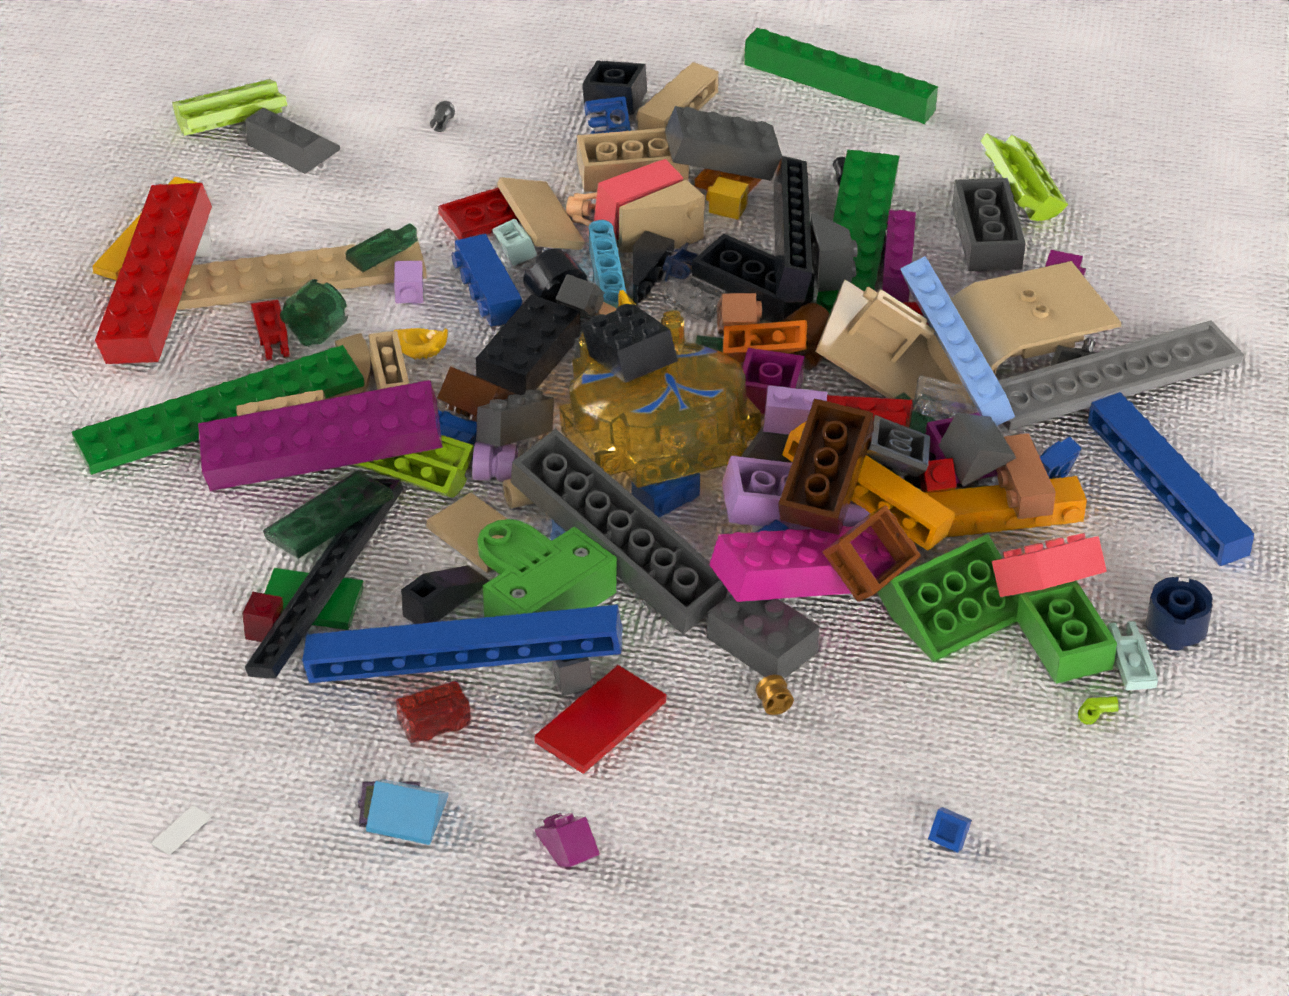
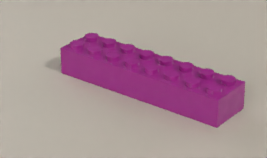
M430 380L198 423L202 474L210 491L443 448L437 399Z

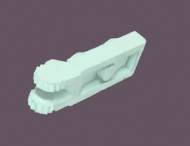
M1116 622L1109 623L1107 627L1117 642L1115 660L1125 690L1157 688L1158 677L1143 634L1140 635L1136 622H1127V636H1121Z

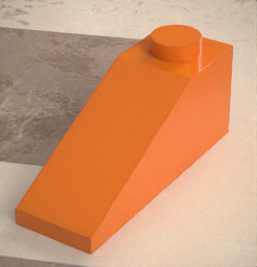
M798 320L724 326L723 354L733 363H741L745 360L748 348L787 354L806 349L807 321Z

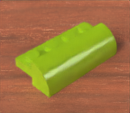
M271 79L172 102L178 126L184 136L244 122L245 119L262 108L277 114L283 112L282 107L288 106L286 96L279 93L277 82Z
M988 133L984 135L980 141L986 149V156L995 164V171L1003 178H1008L1011 192L1014 195V202L1024 209L1029 219L1034 221L1048 220L1060 214L1067 207L1068 203L1030 143L1012 134L1006 142Z
M441 435L443 448L353 465L393 479H401L402 482L454 498L467 481L464 475L473 457L474 446Z

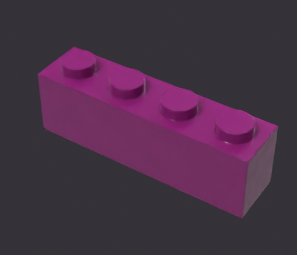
M889 210L882 290L901 303L909 302L910 290L900 268L912 263L916 212Z

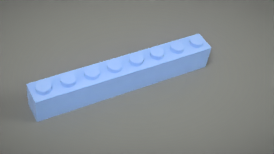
M926 256L900 268L912 296L927 319L929 326L935 330L934 334L979 414L991 417L996 426L1015 418L1006 393Z

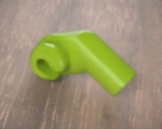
M1117 697L1087 698L1078 710L1079 720L1084 724L1090 725L1095 723L1102 713L1118 712Z

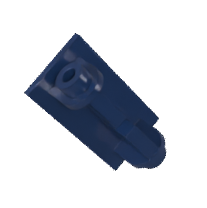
M686 242L682 247L676 249L671 256H667L663 271L666 272L664 281L667 282L672 277L686 279L692 273V260L699 254L687 250L689 243Z

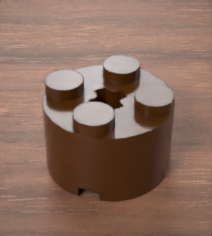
M808 303L781 321H807L806 349L789 353L804 356V368L806 370L813 369L826 359L817 353L816 349L830 314L816 303Z

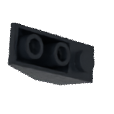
M645 231L633 245V302L637 306L644 298L649 296L654 285L662 280L665 273L663 271L664 263L667 256H671L674 253L675 240Z
M468 565L424 573L401 589L403 617L414 624L438 622L480 591L483 585L490 580Z

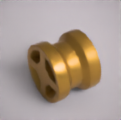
M769 675L759 681L756 686L757 696L762 700L765 712L770 715L786 712L794 702L793 695L787 689L786 681L781 675Z

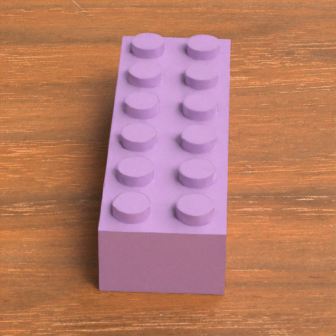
M730 456L722 481L729 522L740 525L768 526L777 519L790 529H812L780 520L778 503L792 463ZM850 501L843 526H855L870 513L853 501Z

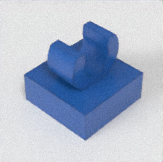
M941 807L937 810L928 840L958 853L964 846L972 820Z

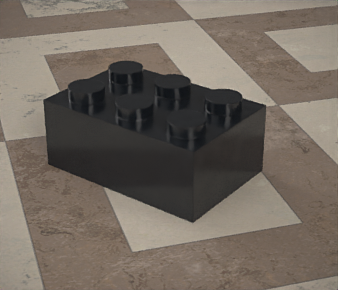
M623 304L617 307L616 311L606 315H596L589 322L581 325L589 356L625 383L678 361L670 329L634 304Z

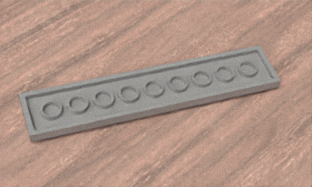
M1210 320L998 380L1006 393L1015 418L1002 424L1008 431L1089 408L1091 407V402L1121 392L1126 397L1236 365L1242 362L1244 354Z

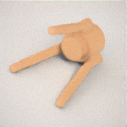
M597 192L588 194L574 193V196L568 197L566 213L569 217H572L573 223L589 226L593 222L585 219V216H590L591 209L595 210L596 204H592L591 200L587 199H596Z

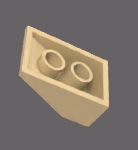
M684 180L619 207V251L621 253L633 252V245L645 231L675 240L674 249L682 247L686 242L690 245L702 240L704 237L705 195L687 180Z

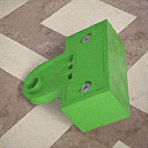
M513 519L497 520L485 526L479 533L477 539L479 557L486 565L500 574L483 585L484 617L596 607L616 593L617 557L576 527H572L552 541L531 525ZM495 535H502V536H504L503 538H499V539L492 538V536H495Z

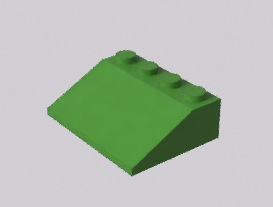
M989 534L896 576L877 592L891 618L933 662L1016 623L1020 594L1000 597L992 561L1002 559V556Z

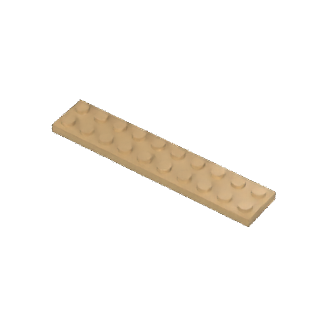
M405 237L357 245L350 244L309 251H295L277 255L270 254L222 262L214 261L191 266L177 310L394 283L395 261H422L423 279H426V267L417 237Z

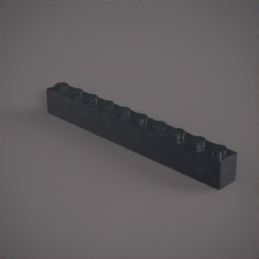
M782 156L773 184L776 297L789 303H795L796 301L804 303L813 273L807 161Z

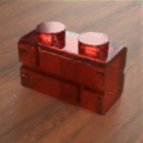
M457 680L396 699L397 719L410 744L420 740H431L436 735L448 731H459L471 724L470 704L465 694L462 693Z

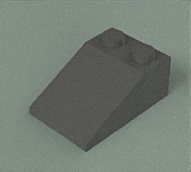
M875 415L873 418L874 431L866 455L879 464L892 468L895 473L901 476L908 477L911 475L918 477L926 472L929 462L930 436Z

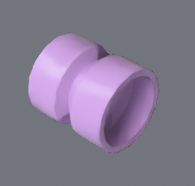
M475 442L472 465L473 480L490 481L492 477H496L499 482H503L504 480L511 479L512 462L518 458V446L507 444L495 448L494 445Z

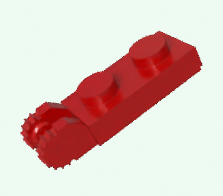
M279 300L251 303V311L260 346H263L266 361L272 360L273 350L270 345L280 343V351L283 358L290 357L288 333Z

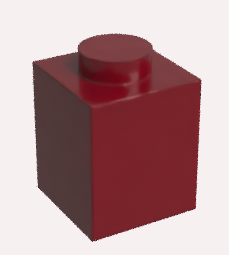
M252 592L242 612L246 640L263 641L284 610L282 597Z

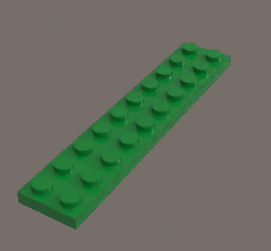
M847 149L833 222L849 229L851 240H856L858 254L857 257H853L856 266V277H852L851 284L862 291H865L867 287L875 291L900 156ZM839 290L818 292L816 304L822 306L830 314Z
M341 345L147 408H141L119 417H113L94 425L85 426L71 433L73 441L92 475L199 440L198 423L237 416L238 405L323 390L326 399L365 386L364 377L345 347Z

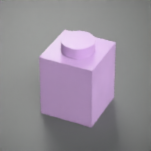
M395 261V303H423L422 261Z

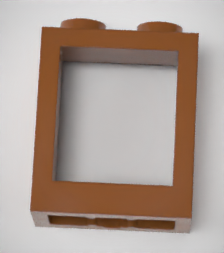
M886 505L870 513L822 551L857 602L876 594L921 557L914 542L906 535L899 525L897 518ZM869 526L872 527L895 560L894 564L876 578L850 543Z

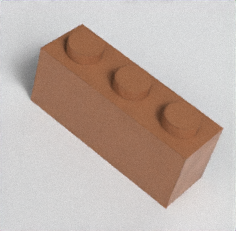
M756 293L721 295L717 304V334H724V326L758 324L762 317L761 301H756Z
M1029 433L1004 436L1016 456V459L996 469L999 486L1006 491L1009 508L1014 509L1018 519L1053 515L1056 492Z

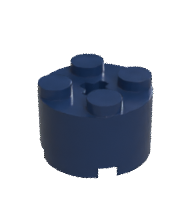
M1179 577L1165 578L1154 585L1150 596L1146 628L1157 640L1165 643L1167 648L1174 651H1179L1185 646L1199 643L1208 633L1213 608L1212 594L1205 585L1190 578L1189 582L1178 581Z

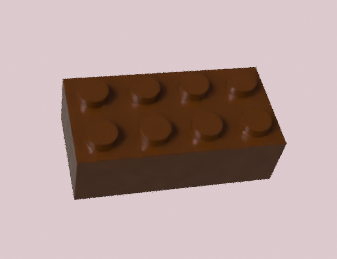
M814 398L778 503L781 521L840 535L874 431L873 412Z

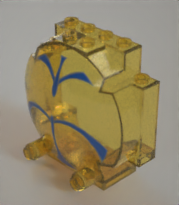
M667 311L661 318V323L671 331L678 361L626 383L589 356L582 332L579 338L580 358L572 359L574 379L571 380L569 386L570 404L559 406L561 432L609 475L625 472L637 488L727 466L730 456L742 457V454L748 447L747 441L753 440L761 430V412L746 395V379L743 368L735 359L719 350L687 342L685 340L684 318L680 316L678 311Z

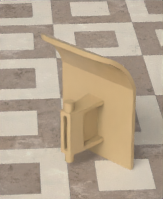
M1072 261L975 282L950 298L992 371L1009 357L1021 355L1023 359L1053 353L1056 352L1058 345L1075 348L1076 342L1084 341V335L1121 327V321ZM933 334L930 339H927V348L931 357L956 390L966 391L935 334Z
M847 280L842 282L817 346V353L887 398L913 400V412L933 416H955L956 413H967L975 408L967 391L956 390L931 357L927 348V339L932 337L935 330L926 324V318L881 289L876 292L867 287L865 291H862Z

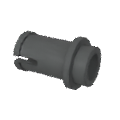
M449 101L439 102L435 107L436 113L430 121V126L433 128L437 122L434 128L437 132H443L449 119H452L455 115L454 105Z

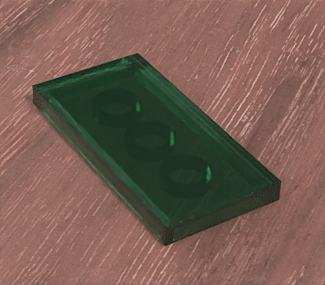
M356 471L265 528L263 533L266 540L299 559L393 499L394 496L389 487L360 471Z

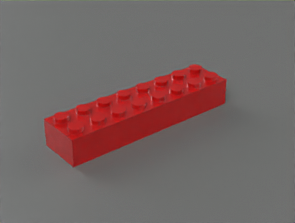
M203 183L151 185L95 338V342L106 364L159 362L212 208Z

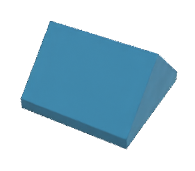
M387 779L377 780L374 785L366 832L430 845L447 802L448 792Z

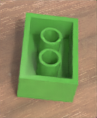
M1077 580L1020 594L1016 621L1055 684L1113 669L1117 642Z

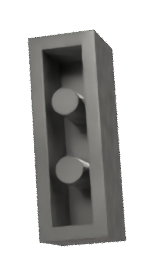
M526 390L524 395L512 394L508 395V399L490 400V404L479 406L477 410L476 441L501 447L552 432L554 397L545 396L540 390Z

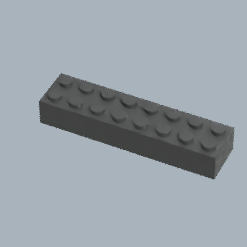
M556 428L512 462L511 483L565 531L576 527L616 556L617 577L682 634H685L703 619L710 609L726 598L728 589L710 567V562Z

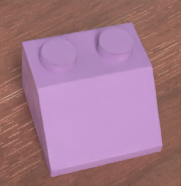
M768 386L763 432L789 434L807 421L814 398L827 401V392Z

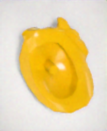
M424 328L394 330L398 333L402 353L414 360L428 359V357L431 358L437 355L444 348L448 337V330L446 328L443 331Z

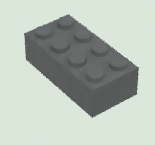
M675 106L665 129L673 163L771 181L782 157L773 125L763 121L755 122L738 116L729 117L720 115L717 112H704L692 107L683 108Z
M1008 178L955 180L952 207L968 271L982 272L1023 269L1026 243Z

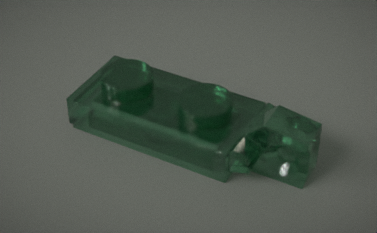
M410 223L398 230L392 231L388 228L346 250V260L361 272H365L417 242V228Z

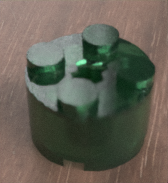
M317 279L309 280L285 301L283 310L280 312L282 322L288 325L291 331L298 337L300 343L307 347L312 344L324 343L348 319V315L345 316L344 310L347 307L346 301L341 293L327 282L324 285L317 283Z

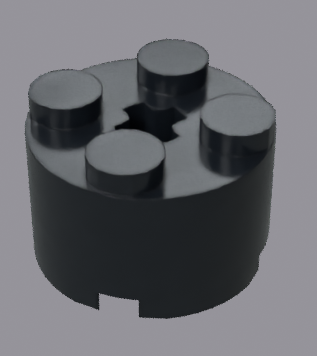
M559 248L547 250L534 259L536 264L531 270L528 267L523 277L524 286L531 295L558 304L560 303L556 300V297L567 274L588 281L586 273L567 251L563 252Z

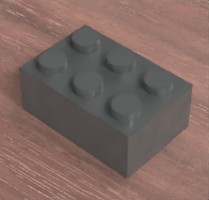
M729 595L708 611L707 638L764 677L781 675L785 679L818 653L820 626L779 599L737 602L732 595Z

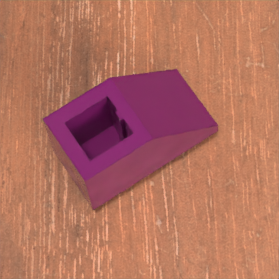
M558 813L543 819L544 825L534 829L537 837L559 867H572L600 855L586 817H574L573 813L565 815Z

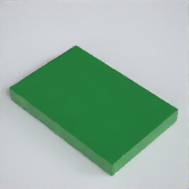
M274 568L264 594L282 597L283 609H285L309 573ZM343 578L312 625L349 630L364 589L363 580Z

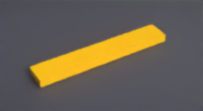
M175 176L168 184L197 182ZM140 215L93 264L94 274L117 280Z

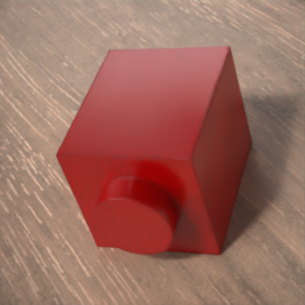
M953 458L928 462L926 472L919 475L922 492H940L957 488Z

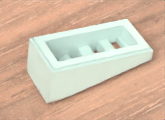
M517 219L510 220L492 229L495 238L512 265H518L537 255L530 236Z

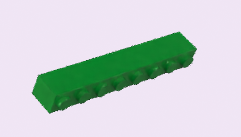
M756 28L745 39L744 65L922 124H925L936 112L938 86L924 80H917L902 73H896L877 65L859 61L856 58H850L837 54L834 51L816 47L810 43H803L788 36L769 32L767 29Z

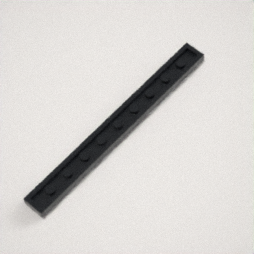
M374 479L245 665L248 677L276 678L403 491L401 479Z

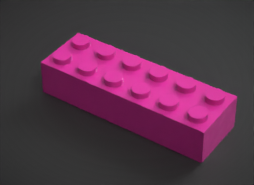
M842 526L840 535L813 528L719 534L709 565L737 602L849 594L851 592L822 551L854 526ZM871 526L850 542L875 578L895 563V560Z

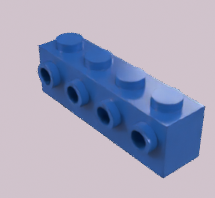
M482 234L455 240V252L451 254L453 265L455 268H459L463 284L469 286L471 299L477 301L481 317L487 319L490 327L506 324L521 307L522 298L487 235Z

